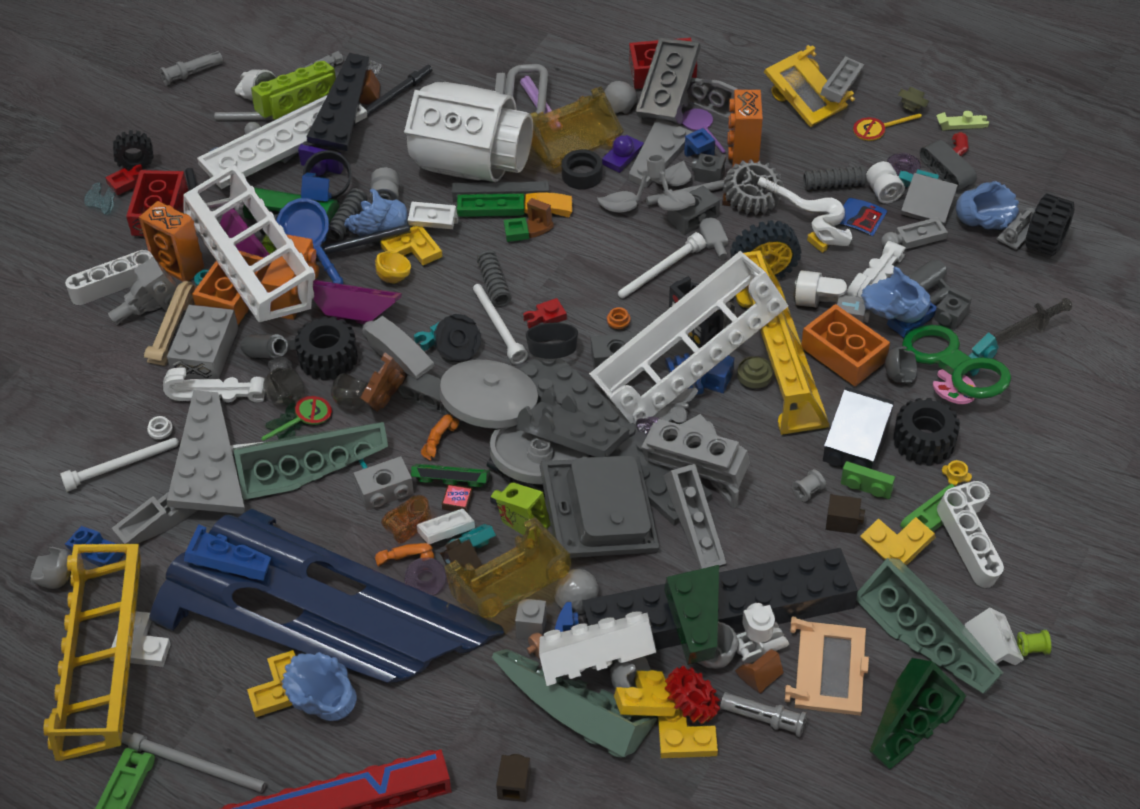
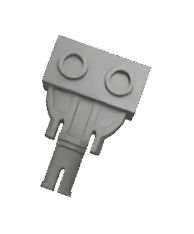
M151 257L134 269L139 279L132 285L130 292L124 295L125 302L108 312L109 317L116 325L133 313L141 315L146 311H154L161 307L167 312L178 285L154 257Z

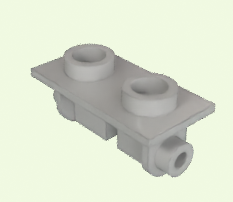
M1033 208L1024 209L1022 214L1020 213L997 237V240L1017 250L1026 240L1028 227L1035 210Z

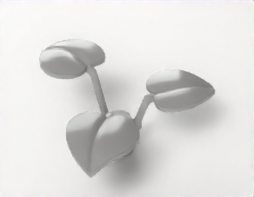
M652 154L647 157V169L643 170V178L637 195L632 192L621 191L605 197H597L599 204L609 211H630L637 207L636 201L640 200L647 176H649L652 181L663 184L666 195L658 199L660 208L675 211L695 205V198L691 193L683 190L671 193L667 184L680 186L691 181V173L684 160L665 169V157L661 154Z

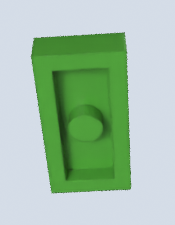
M847 461L843 467L841 478L842 485L886 499H890L895 481V476Z

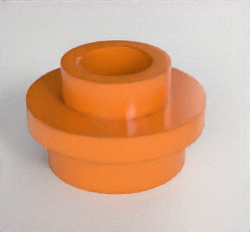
M613 308L607 316V323L614 329L626 328L630 324V315L624 308Z

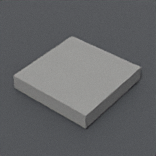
M914 173L901 214L923 221L938 217L944 226L958 185Z

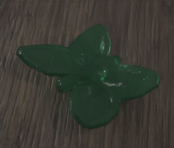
M290 403L285 410V414L282 413L280 418L267 422L265 428L275 430L297 418L295 414L296 403ZM300 421L276 434L278 440L294 437V428L300 430L302 427L300 424H309Z

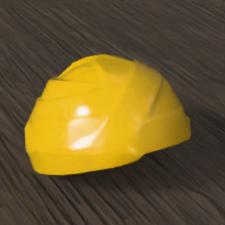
M381 252L375 259L376 274L386 283L395 284L409 276L411 264L406 257L397 252Z

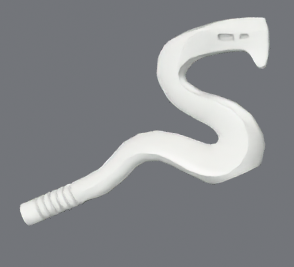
M760 177L757 185L788 199L803 211L824 214L814 218L812 221V228L820 241L828 245L849 246L852 240L851 231L849 229L843 231L833 227L840 224L845 216V208L841 202L834 198L805 200L792 191Z

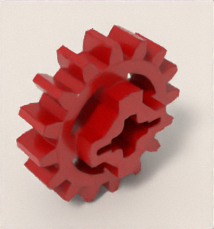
M681 666L680 668H675L668 675L669 677L665 679V682L668 684L665 690L671 694L668 699L674 701L675 709L680 708L682 710L683 717L688 715L692 722L698 720L703 724L705 721L709 722L720 710V707L717 705L720 699L714 696L717 691L713 689L709 680L705 681L701 672L698 674L695 673L692 667L687 670L685 666Z

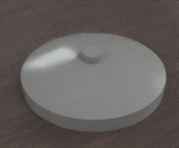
M470 360L458 363L444 373L440 382L439 396L444 407L452 415L466 423L485 428H506L517 425L518 414L524 407L529 406L532 409L536 406L538 391L530 377L511 365L492 360Z
M517 425L496 428L490 439V456L495 466L507 476L526 483L543 484L539 467L541 461L590 458L589 454L518 430Z

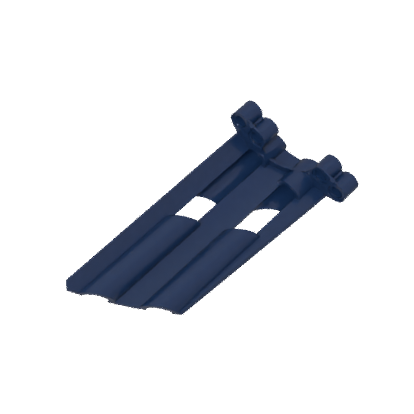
M255 509L246 511L238 518L229 514L223 516L213 525L209 534L215 537L218 534L228 537V543L235 546L245 545L271 557L264 581L249 579L246 576L234 573H224L205 566H196L193 563L184 561V552L177 556L168 567L165 577L166 581L160 587L149 615L150 621L174 631L183 617L188 616V610L308 654L315 655L320 652L329 655L331 658L336 657L338 662L346 668L387 683L412 678L425 670L431 660L451 651L457 653L470 652L483 646L492 637L500 636L504 633L503 627L499 624L274 527L273 524H276L274 517ZM311 563H316L367 587L351 596L308 577L307 568ZM239 588H256L303 609V613L291 622L278 624L238 606L232 600V594Z

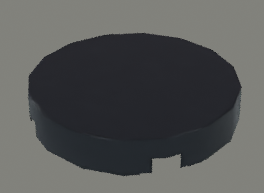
M453 314L445 317L437 324L434 331V344L442 357L450 361L461 362L477 353L481 345V333L474 320L466 315Z

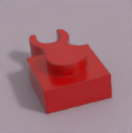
M136 165L130 171L124 168L105 177L107 184L117 195L134 188L140 170H143L142 165Z
M558 298L536 305V311L523 313V320L527 321V326L530 329L542 322L543 324L558 323L567 320V313Z

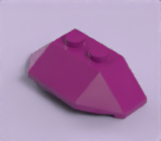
M234 208L225 212L220 221L221 227L229 238H233L249 228ZM254 234L235 245L237 250L263 258L270 255Z
M313 280V300L325 315L337 317V320H347L348 318L355 319L356 323L365 324L368 321L374 320L402 297V293Z

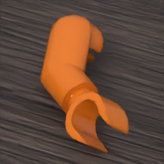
M444 415L432 428L427 443L421 449L422 456L431 461V456L434 458L436 455V446L440 442L441 435L447 428L450 431H454L459 425V420L454 418L453 415Z
M428 543L407 544L392 548L389 552L387 549L380 551L376 554L375 560L377 565L381 566L390 559L400 560L420 554V560L424 562L433 559L434 553L432 552V546Z

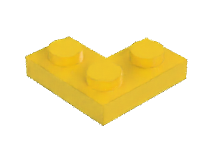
M413 226L410 228L411 233L380 241L381 248L385 252L393 251L403 256L412 252L422 265L443 257L442 250L422 226Z
M916 517L898 534L893 532L878 518L860 536L861 540L884 561L887 558L900 559L906 566L936 538L935 533Z
M294 650L267 658L274 681L247 689L255 718L292 706L289 698L285 695L286 690L282 688L283 683L281 681L284 678L283 674L287 672L285 666L290 664L292 657L295 656Z
M636 670L634 681L637 688L616 687L614 698L620 715L674 717L676 711L674 708L675 703L668 699L671 694L665 690L667 683L665 682L663 672Z
M680 708L676 709L674 717L658 716L661 758L717 756L718 748L715 726L687 727V718L683 717Z

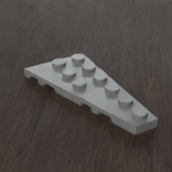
M193 391L167 497V507L238 514L245 513L218 392Z

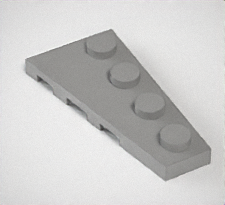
M657 118L629 172V180L639 185L641 184L643 170L647 169V157L652 154H661L665 157L666 169L685 148V136L692 133V131ZM647 176L644 187L646 188L653 182L649 176Z

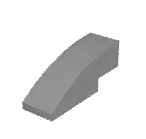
M381 316L364 328L368 343L394 358L400 367L413 378L418 379L435 366L428 355L405 332L385 317Z
M168 493L159 500L152 496L112 527V529L124 544H137L171 529L198 510L167 507Z

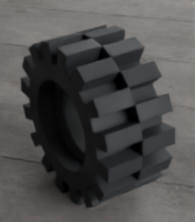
M129 130V134L122 132V137L117 135L116 140L113 141L114 161L117 162L119 167L122 166L126 170L129 167L132 170L136 165L141 164L144 168H147L148 164L152 163L154 158L153 145L150 137L147 138V134L143 133L141 135L140 131L137 130L136 134H133V130ZM131 148H137L141 150L138 153L126 152V150Z

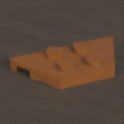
M386 353L381 358L385 362L379 372L375 371L360 397L369 407L377 412L388 404L390 397L398 390V387L407 377L406 372L394 358Z

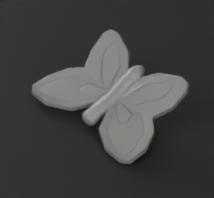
M689 388L682 392L652 417L653 423H657L658 419L684 423L687 419L685 409L689 407L687 403L695 397L698 389Z

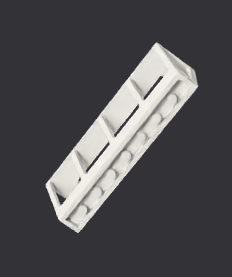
M235 165L226 168L184 194V214H188L193 219L196 232L258 322L311 309L312 299L314 298L313 280H315L313 268L309 267L303 254L298 252L292 239L287 237L283 227L276 222L273 213L268 211L264 201L255 193L254 187L249 185L245 175L240 173ZM231 175L229 198L208 203L202 200L199 193ZM245 204L258 223L235 237L229 238L216 218L232 208L242 210ZM219 207L215 211L209 210L210 208ZM263 229L277 250L254 265L249 266L235 245ZM282 256L296 277L268 293L254 273ZM297 286L298 296L302 304L270 312L271 301Z
M739 251L589 374L630 423L641 427L786 309L788 304L767 273ZM749 285V293L756 303L737 318L725 304ZM719 309L722 310L732 323L699 349L688 337V334ZM683 340L694 354L661 380L650 365L677 342ZM642 371H646L655 381L656 385L640 396L632 386L626 384Z

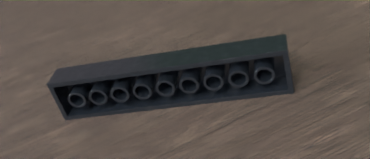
M841 548L719 572L718 621L729 625L735 633L745 632L742 623L743 612L754 603H761L763 606L770 605L777 624L791 622V617L802 620L855 609L858 589ZM665 584L582 600L583 621L587 626L598 624L600 620L605 618H614L615 620L626 618L625 616L632 612L648 613L656 650L681 645L664 591Z

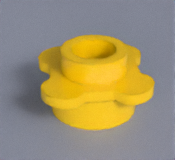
M954 460L948 466L942 467V473L947 476L949 484L957 486L958 483L971 481L972 475L968 473V466L962 461Z

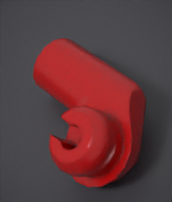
M963 132L954 134L952 140H955L953 144L956 146L953 150L962 156L969 149L968 137Z

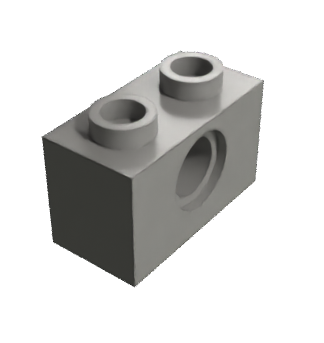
M401 456L354 472L356 489L366 510L380 507L385 503L403 499L408 495L414 494L412 478Z

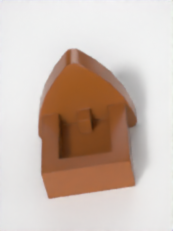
M372 70L367 72L363 93L360 97L361 104H371L380 95L381 84Z
M531 198L527 203V226L529 237L533 238L548 232L554 227V224L552 222L551 205Z
M772 649L753 664L746 663L735 670L738 676L759 694L784 673L779 653Z

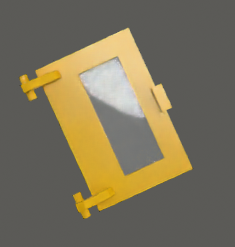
M807 45L806 50H801L766 68L764 73L805 122L812 127L847 108L848 104L846 101L850 99L853 102L855 98L853 97L854 92L852 90L847 91L840 103L828 101L824 96L820 95L827 79L807 57L810 54L815 57L817 55L814 52L816 48Z

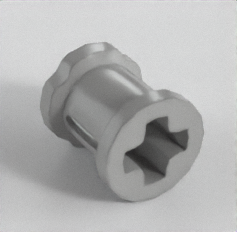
M815 469L809 471L807 476L801 481L796 480L792 483L794 494L803 502L808 501L817 490H823L826 487V481L822 474Z

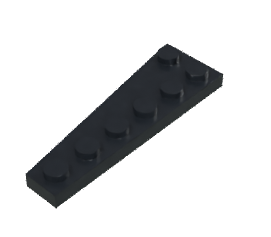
M353 53L348 54L306 136L307 143L344 151L349 150L357 109H359L360 97L363 93L370 64L369 57Z

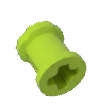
M1041 630L1040 633L1034 634L1019 632L1017 635V645L1023 657L1027 656L1028 653L1043 652L1045 655L1051 653V638L1047 630Z

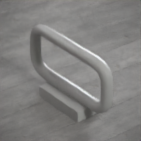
M525 64L510 69L507 78L505 73H497L495 91L510 96L514 94L516 75L531 72L540 73L537 110L534 113H529L533 121L539 120L544 115L546 108L547 69L540 64Z

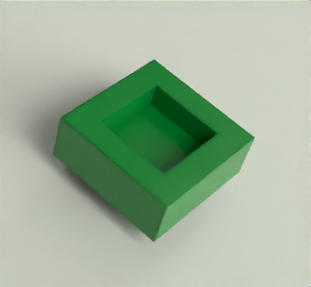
M526 217L504 220L507 242L529 239Z

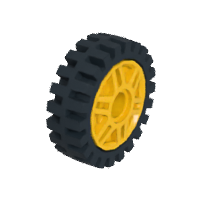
M773 220L768 221L767 225H765L764 221L759 222L758 227H755L753 224L750 226V231L744 229L742 231L743 236L738 235L735 238L736 242L733 241L732 248H730L731 258L739 251L742 253L761 251L776 277L780 276L781 279L786 276L785 272L791 273L793 271L792 267H796L798 265L797 260L801 259V246L794 230L788 224H782L781 221H777L774 224Z

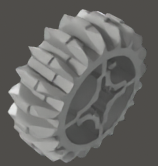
M752 159L748 163L742 160L740 165L735 164L732 169H729L724 179L723 191L726 194V201H731V207L738 206V212L743 209L746 211V214L753 212L755 216L759 211L763 214L767 210L772 211L779 204L782 196L772 191L764 195L767 189L757 185L760 177H763L783 187L781 174H776V168L770 169L769 163L762 165L760 160L757 163H754Z

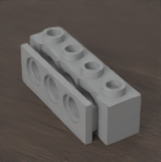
M658 419L657 423H653L641 447L646 461L673 469L695 464L699 477L739 488L750 464L748 451L739 446V442L662 419Z

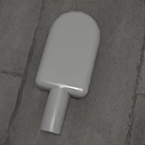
M715 218L703 219L700 222L699 230L705 239L706 247L708 249L715 248L719 259L725 260L728 255L724 246L728 245V238L722 224Z

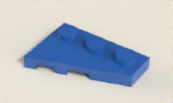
M198 524L185 552V562L193 563L196 566L217 569L224 573H234L246 576L249 579L264 581L271 557L245 545L235 546L228 543V537L221 534L215 537L206 532V527Z

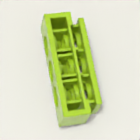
M317 61L308 67L298 68L294 72L280 75L273 80L261 82L257 86L251 87L254 110L264 118L273 116V119L277 120L328 95L336 80L335 68L325 61Z

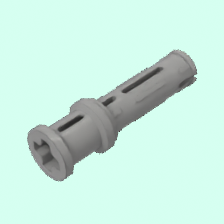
M216 51L185 63L176 62V65L168 68L161 67L160 75L167 86L172 81L178 79L185 80L192 73L223 64V58L221 53Z
M728 692L724 693L720 705L721 710L724 709L770 723L773 729H785L794 732L798 737H801L807 719L806 712L800 714L786 710L783 705H776V707L768 706L729 694Z

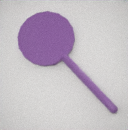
M695 108L686 111L683 114V126L692 131L704 128L716 140L715 145L724 154L726 152L725 149L708 129L713 123L712 115L703 109Z

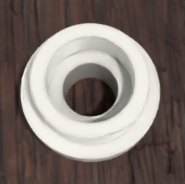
M157 416L150 420L147 430L151 438L164 439L172 433L173 426L166 417Z

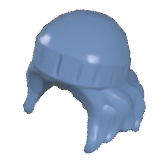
M997 181L980 184L976 189L962 193L956 203V213L960 221L966 225H981L985 229L1003 230L1017 218L1019 213L1017 205L1019 201L1015 200L1016 195L1009 188H1006L1005 184L1001 185Z
M370 189L373 195V203L362 201L363 211L360 214L350 215L349 218H346L344 226L349 228V231L359 236H364L406 225L408 220L407 208L399 200L383 199L375 189Z
M898 267L893 268L894 274L890 278L879 280L878 283L867 285L863 288L861 297L864 301L865 309L872 311L875 315L882 318H895L905 323H914L925 316L930 306V295L916 281L904 275Z
M320 652L315 655L301 653L298 656H293L291 663L285 666L287 672L283 674L282 688L286 690L285 695H287L289 701L296 709L303 710L307 714H316L321 719L327 721L341 720L354 709L357 700L356 691L348 679L346 667L339 663L336 657L331 658L329 655Z

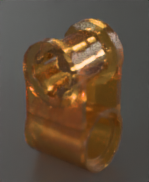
M421 495L410 497L406 502L384 515L381 521L382 526L394 534V539L398 543L407 541L412 535L417 533V524L432 519L429 501Z

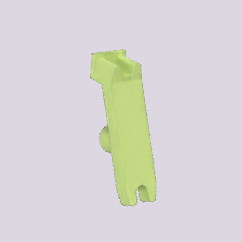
M964 111L963 116L946 117L945 112L936 115L943 131L985 128L989 125V121H986L987 116H973L971 111Z

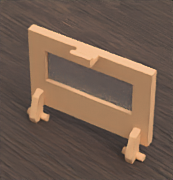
M791 617L790 632L795 633L796 629H801L796 689L786 685L784 701L790 702V698H795L794 708L861 716L864 673H868L869 657L864 656L866 628L807 622Z

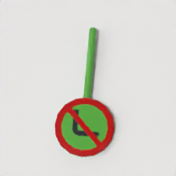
M307 396L300 399L295 406L297 418L264 435L261 440L266 441L300 421L311 425L326 422L332 414L330 404L325 399L317 396Z

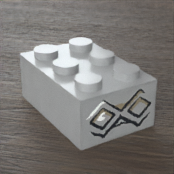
M188 305L167 355L170 369L186 368L185 378L219 379L238 332L234 310Z

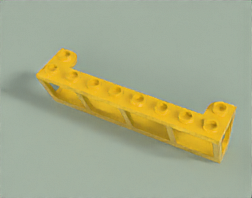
M761 251L743 253L767 273L785 300L780 283ZM749 285L735 295L738 304L742 307L750 308L756 303L749 293ZM787 307L760 329L784 400L783 412L778 417V427L781 435L829 427L828 418L789 308ZM792 403H796V410H790Z
M74 544L72 555L67 557V570L71 571L73 592L68 593L70 615H65L64 621L67 637H63L61 642V651L64 654V659L58 663V676L61 677L60 684L55 686V701H58L57 708H53L50 717L44 720V736H48V749L53 751L55 761H62L121 746L142 560L139 544ZM124 552L126 560L86 570L81 553ZM125 569L121 602L81 612L86 580ZM120 611L116 647L75 657L80 622ZM115 656L111 693L106 696L69 705L73 669L76 666ZM109 704L106 728L66 729V721L69 714ZM102 735L105 737L104 741L63 751L64 736Z

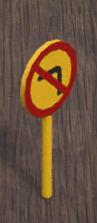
M915 114L887 123H883L876 118H862L854 124L853 131L858 138L873 141L884 135L885 127L920 118L922 114Z

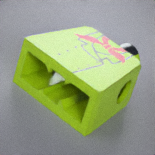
M510 483L503 492L495 490L492 493L490 503L498 507L502 522L532 541L536 542L551 525L543 492L520 484Z

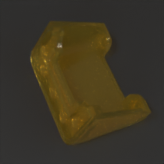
M602 86L592 89V96H586L585 98L582 96L578 101L545 114L543 112L539 114L537 112L530 113L533 119L531 147L546 166L556 168L562 165L564 156L574 150H592L605 144L611 146L615 138L622 135L624 131ZM560 122L561 126L557 127L555 123Z
M534 517L524 522L526 532L523 537L517 536L514 538L515 548L479 568L474 569L470 563L466 564L465 568H463L457 560L447 564L445 571L450 593L458 603L482 618L494 617L558 579L564 578L569 573L571 567L570 553Z

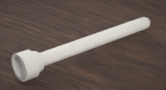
M697 232L689 236L683 247L619 290L618 296L622 299L627 297L690 252L698 253L704 249L706 242L703 236Z
M475 284L473 290L507 345V356L511 363L515 365L523 363L528 358V352L525 347L515 342L482 286Z
M172 438L80 472H76V470L62 472L60 476L66 491L69 492L77 489L76 486L81 485L80 482L176 448L179 445V440Z

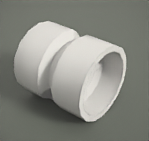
M878 162L869 168L866 173V180L880 202L892 203L903 195L905 186L889 162Z

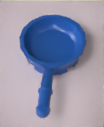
M309 198L296 199L287 203L280 210L276 222L283 227L287 235L312 239L313 247L316 249V254L324 267V271L328 273L333 283L343 284V278L340 277L334 264L331 263L320 246L325 241L329 230V218L325 209L318 202Z

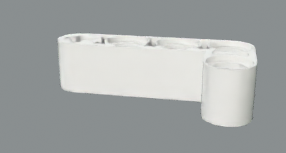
M140 250L68 277L65 283L72 303L76 305L86 304L132 287L139 279L134 269L153 257L150 251Z
M973 481L948 489L937 505V512L974 582L982 588H990L1002 574L1004 566L976 515L990 495L989 488L982 482Z

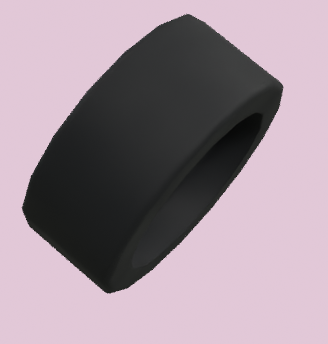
M586 149L569 152L562 159L563 181L575 189H589L596 186L602 179V159L595 152ZM576 166H589L593 168L592 171L587 173H577L570 169Z

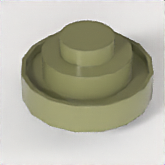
M909 87L908 91L901 89L898 96L902 97L903 107L913 112L916 108L920 110L921 106L927 107L929 100L923 98L925 93L913 87Z
M747 357L739 363L737 377L741 384L753 389L762 388L771 382L773 367L768 360L762 357Z

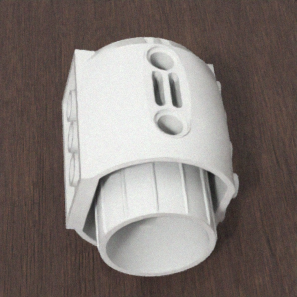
M435 82L424 86L420 91H414L404 133L407 135L409 156L421 168L455 177L498 182L505 171L519 173L525 167L532 144L533 119L531 114L517 111L513 96L469 85Z

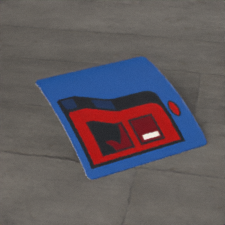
M848 198L843 206L845 208V216L840 224L859 229L873 236L885 217L887 210L863 200Z

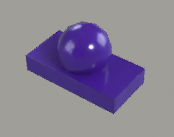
M621 135L615 138L613 148L602 158V165L620 173L639 154L644 143L628 135Z
M301 144L298 148L301 165L305 166V163L312 155L325 151V149ZM332 159L322 160L313 166L310 173H316V176H321L326 171L341 174L343 164Z

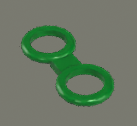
M939 325L920 326L911 330L903 339L902 346L907 347L904 350L913 351L917 363L938 364L940 368L952 375L953 387L967 397L977 399L992 398L1001 394L1009 387L1011 374L1002 362L992 358H971L959 350V338L949 328ZM930 335L940 336L949 342V346L945 350L932 354L919 352L912 345L917 339ZM984 368L995 371L1000 376V380L992 386L979 388L966 384L962 377L968 371Z

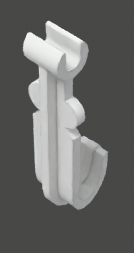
M888 241L883 249L881 258L870 260L869 268L863 274L858 273L845 295L862 298V290L867 285L878 283L879 280L891 277L894 274L893 265L896 261L899 263L905 256L903 252L906 247Z
M172 368L168 370L163 380L165 395L177 401H191L193 391L199 390L218 392L219 398H222L225 402H232L236 397H248L249 400L258 403L264 401L266 385H264V378L253 377L250 383H238V380L234 377L227 378L224 383L220 379L184 380L186 368Z

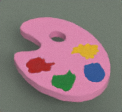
M943 369L938 371V377L945 382L934 381L932 387L939 396L956 404H968L974 401L975 398L967 397L953 387L952 375ZM964 374L962 380L966 384L976 387L974 382Z

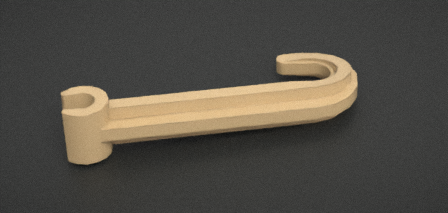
M183 281L177 286L153 346H148L145 350L144 358H148V363L162 366L167 364L168 347L183 310L186 311L188 305H192L194 300L192 293L195 290V285L192 282Z

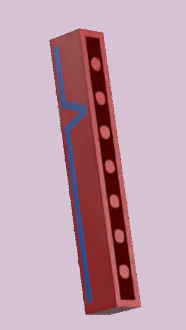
M442 749L436 751L428 750L410 758H398L392 763L380 766L372 765L354 773H342L336 778L325 781L316 780L299 788H286L279 793L269 796H256L250 801L239 804H227L220 809H393L452 793Z

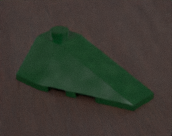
M911 658L896 681L869 752L887 769H891L914 750V745L920 740L929 738L937 726L941 723H947L952 719L967 695L933 661Z

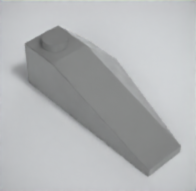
M691 78L687 89L688 104L698 109L706 110L710 114L728 121V116H730V113H733L729 112V100L734 99V90L740 89L717 80Z

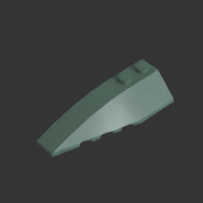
M384 422L233 448L243 500L295 490L313 480L315 481L328 473L388 447Z
M887 558L858 591L856 601L889 635L906 643L916 652L927 656L940 667L951 671L953 675L980 692L986 693L1003 675L998 665L968 629L900 559Z
M508 649L493 653L492 658L535 703L554 718L583 735L587 742L606 747L608 752L616 757H625L636 752L657 720V716L620 715L614 694L601 689L600 693L587 689L588 683L577 679V681L566 680L560 676L555 678V684L547 686L543 668H538L539 662Z

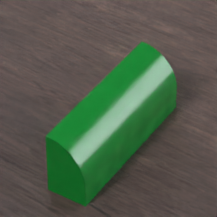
M254 188L257 196L264 201L265 207L273 215H279L280 210L287 203L301 199L300 194ZM333 199L328 201L314 200L325 209L330 223L339 209L338 201ZM244 204V218L256 220Z

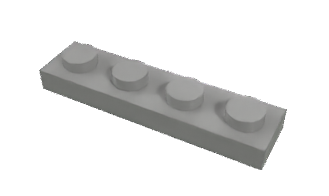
M845 56L822 87L820 95L824 96L828 101L840 103L861 73L864 64Z

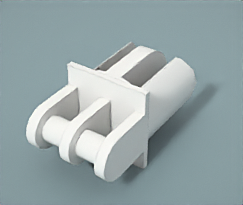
M777 622L774 623L773 636L766 642H754L747 636L746 632L736 635L738 640L736 651L739 655L743 656L742 661L744 664L757 661L770 649L778 651L789 645Z

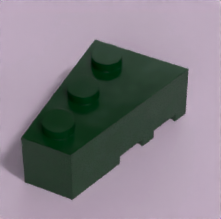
M719 565L666 577L664 591L687 665L713 659L717 649Z

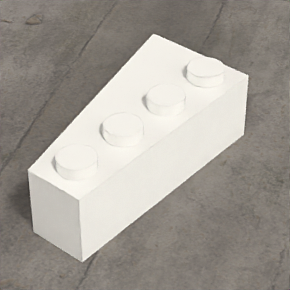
M632 612L622 619L605 618L595 625L578 624L571 627V630L568 631L551 630L544 633V636L540 637L539 656L546 685L555 684V678L563 675H568L569 679L581 676L580 672L589 667L597 671L607 668V666L613 663L612 660L615 659L623 663L656 653L648 613Z

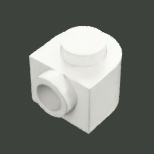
M754 603L747 610H744L742 623L747 636L752 641L758 643L770 640L773 636L775 623L771 606Z

